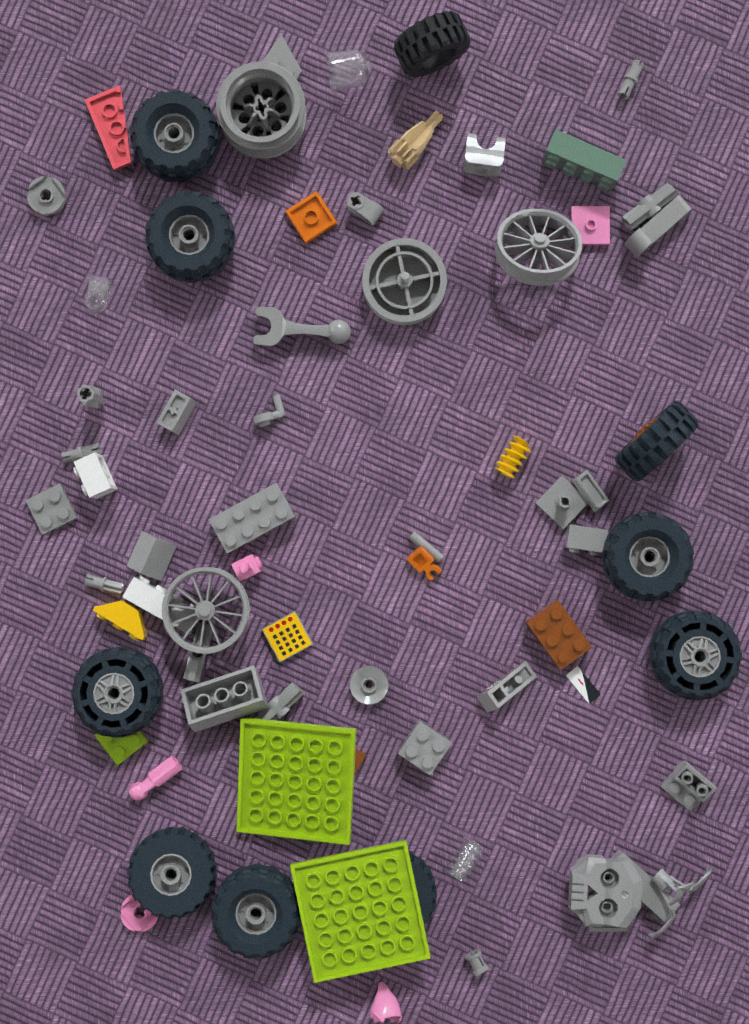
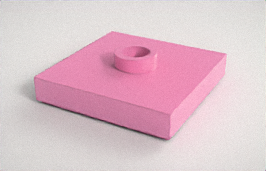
M571 206V222L574 223L581 234L582 245H609L610 206Z

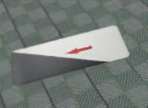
M578 666L566 675L589 704L600 696L599 691Z

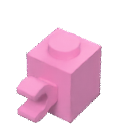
M254 554L231 564L239 582L262 572L260 567L263 566L258 556L255 557Z

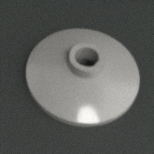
M364 666L352 675L350 690L357 701L368 705L375 704L381 701L387 694L388 679L381 669L375 666ZM367 681H371L373 683V686L371 688L366 687L365 684Z

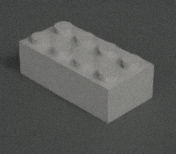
M276 482L208 520L226 553L229 554L294 519L296 516L279 484Z
M254 665L180 690L188 724L194 732L268 708L260 675Z

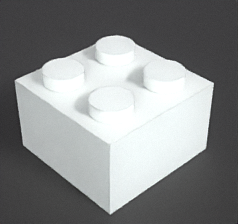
M94 452L74 461L76 466L73 468L77 478H81L83 482L81 488L89 498L98 499L118 490L103 455Z

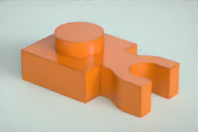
M422 545L407 557V561L419 573L423 570L426 572V576L430 581L434 578L430 571L434 570L438 574L442 571L438 565L432 563L434 558Z

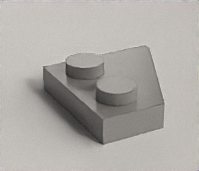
M280 35L262 62L277 64L288 70L298 80L302 70L284 38Z

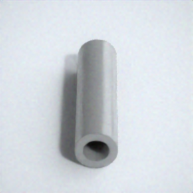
M415 531L409 537L418 547L422 545L437 563L443 558L444 555Z

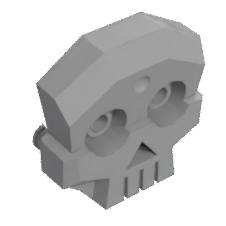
M586 854L583 858L577 859L575 861L576 864L570 867L569 909L577 914L586 927L601 928L606 924L627 928L641 909L642 879L629 857L605 859L602 855ZM611 874V878L607 880L605 875ZM588 885L593 889L590 893H588ZM609 903V908L604 909V904Z

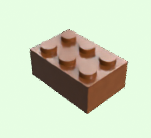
M555 599L524 621L560 670L592 648L559 600Z

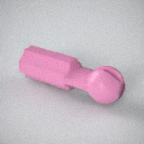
M170 756L149 772L148 778L142 782L133 783L130 786V797L135 801L145 799L149 790L155 786H161L181 771V764L174 756Z

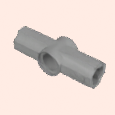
M666 183L652 195L649 194L638 202L636 207L622 216L621 219L625 227L632 231L643 221L649 220L656 215L663 206L677 196L673 186Z
M84 385L77 390V396L80 398L81 405L99 409L100 406L105 404L106 399L102 395V389Z
M201 622L197 624L192 643L197 646L200 644L203 624ZM209 624L205 626L203 647H209L213 631ZM189 651L183 676L184 679L200 682L208 653L203 654L202 657H197L194 652Z
M292 682L267 704V709H264L255 718L280 720L304 694L303 691Z

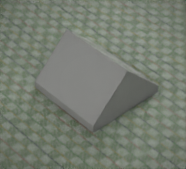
M141 531L127 567L140 574L162 581L177 546Z

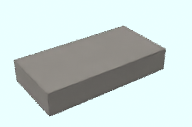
M588 470L572 480L594 512L610 501Z

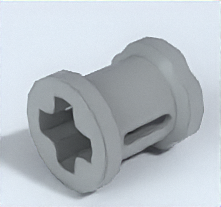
M475 949L465 955L466 961H469L473 969L472 973L474 976L480 975L488 969V965L484 963L480 955V949Z

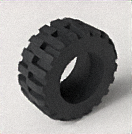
M443 11L442 13L438 12L432 16H427L423 20L414 23L413 26L408 27L395 40L394 52L404 73L411 78H418L419 76L423 77L427 74L435 73V71L441 70L447 65L452 64L455 60H458L469 49L471 39L460 15L454 11Z

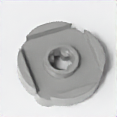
M38 177L29 185L27 201L35 212L43 216L58 213L67 202L66 191L63 185L55 178ZM44 192H51L49 200L42 199L44 197Z

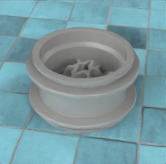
M252 62L242 65L226 77L218 91L216 112L221 129L228 142L242 154L259 159L277 157L290 150L301 138L307 119L304 93L297 79L285 68L270 62ZM258 86L259 94L256 93L255 95L252 87ZM282 90L285 93V95L281 97L279 100H276V97ZM265 94L272 95V97H269L267 100L263 99V96ZM248 99L254 100L253 104H251V103H249V104H244V103H245V101L248 100ZM233 105L243 107L244 110H233ZM260 106L264 109V117L259 110ZM279 107L286 108L283 113H278L276 110ZM244 117L249 118L246 124L240 122ZM290 118L288 122L283 121V119ZM275 125L282 127L279 131L272 130ZM250 129L247 134L242 132L244 130ZM257 130L263 131V134L259 137L254 136V132Z

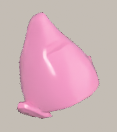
M379 982L378 991L370 1009V1019H373L375 1023L378 1021L384 1023L385 1019H390V1023L395 1021L400 1023L402 1015L396 997L384 982Z

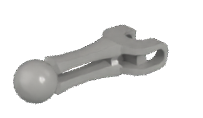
M255 307L256 315L270 320L271 329L266 335L254 336V344L274 346L284 336L292 334L319 335L328 337L335 344H343L351 335V328L344 320L337 319L329 325H306L286 320L282 312L277 308Z

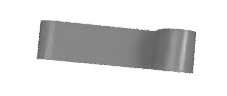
M678 195L642 228L633 233L624 245L636 258L639 257L692 208Z

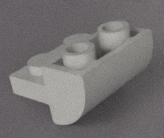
M685 760L674 767V771L661 783V787L689 811L695 808L701 801L704 802L717 790V787Z

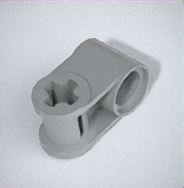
M354 192L348 196V210L366 223L374 226L384 208L361 193ZM359 200V205H352L353 201Z

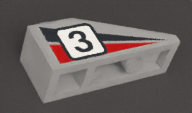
M525 661L486 688L477 696V699L487 713L496 710L537 676L527 661Z

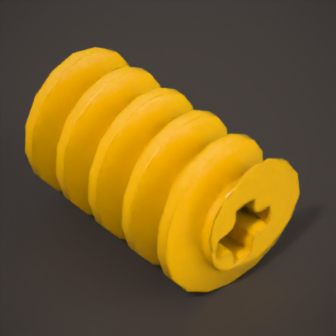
M515 435L512 437L515 442L508 443L511 449H504L507 455H500L503 462L497 461L496 465L498 468L493 467L504 476L512 479L515 478L512 471L519 472L516 465L523 466L520 459L527 460L524 453L532 452L528 448L531 445Z

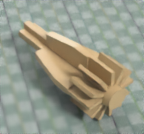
M435 111L426 122L420 121L406 131L400 140L397 139L387 152L390 154L389 158L392 159V162L399 168L403 167L404 170H409L433 136V129L442 121L443 115Z

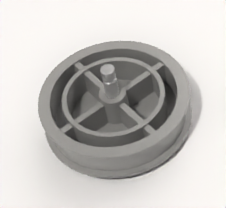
M410 238L390 240L380 245L368 258L362 276L363 293L371 310L381 319L396 325H413L429 318L440 306L447 286L445 266L436 251L419 240Z

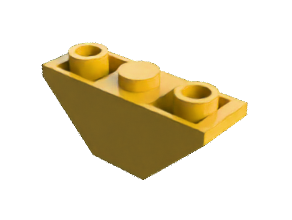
M121 600L94 607L93 611L97 613L96 616L101 620L106 621L108 619L113 622V627L120 631L126 630L130 633L129 636L136 641L146 639L147 633L142 612L136 606L126 600Z

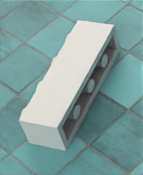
M142 575L140 577H133L123 598L163 620L162 603L167 589L160 585L155 587L149 584L151 580ZM175 594L173 595L171 604L188 606L183 603V598ZM170 606L172 622L195 614L193 609ZM195 615L175 623L173 626L187 633L198 617ZM195 626V627L193 628V630L189 633V635H191V634L193 633V631L195 630L196 626Z

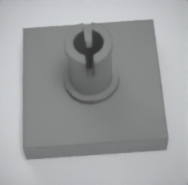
M562 475L535 502L561 529H564L588 504L581 493Z

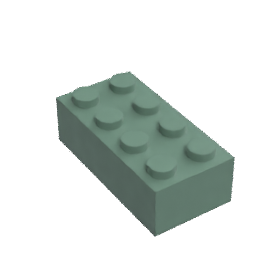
M556 129L542 159L546 166L553 169H561L568 176L575 175L584 183L598 185L597 187L603 191H612L627 161Z

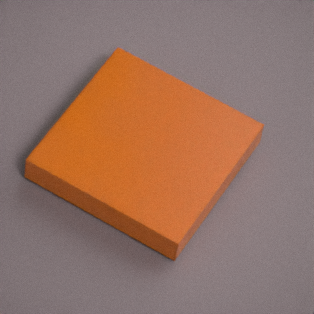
M317 191L285 211L305 244L338 224Z

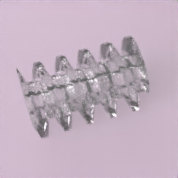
M467 836L463 837L467 843H460L463 850L456 849L459 857H451L455 863H448L451 870H446L450 875L464 882L467 881L465 874H471L469 867L475 868L473 861H479L477 854H483V850L480 848L482 846Z

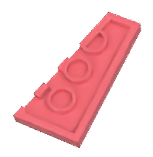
M119 85L85 99L114 171L132 165L123 97Z

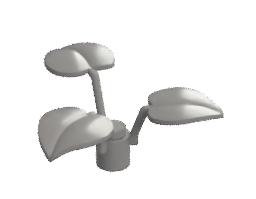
M707 866L704 876L696 884L693 881L684 884L672 875L669 876L663 869L651 879L659 887L658 891L670 910V915L665 925L658 931L648 934L651 938L659 936L671 925L677 916L672 905L678 902L684 893L688 892L690 895L701 887L712 872L709 866ZM671 889L674 892H676V895L674 899L671 901V903L669 902L666 894L664 893V890L667 893Z

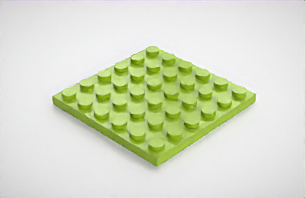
M242 717L240 719L236 832L350 845L356 729Z
M406 840L290 864L314 983L431 958Z

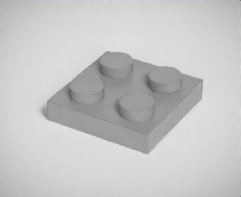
M60 483L25 500L42 535L78 518Z

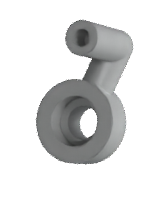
M280 394L272 396L276 411L254 416L255 425L259 424L260 427L268 426L271 424L270 421L285 416Z

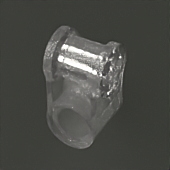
M96 275L90 276L85 303L95 314L103 313L106 309L112 286L111 278ZM98 300L99 304H95V306H93L92 304L96 303Z

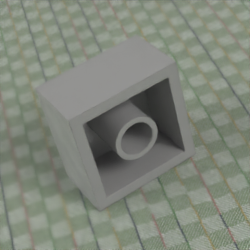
M419 719L398 749V754L431 775L452 742Z

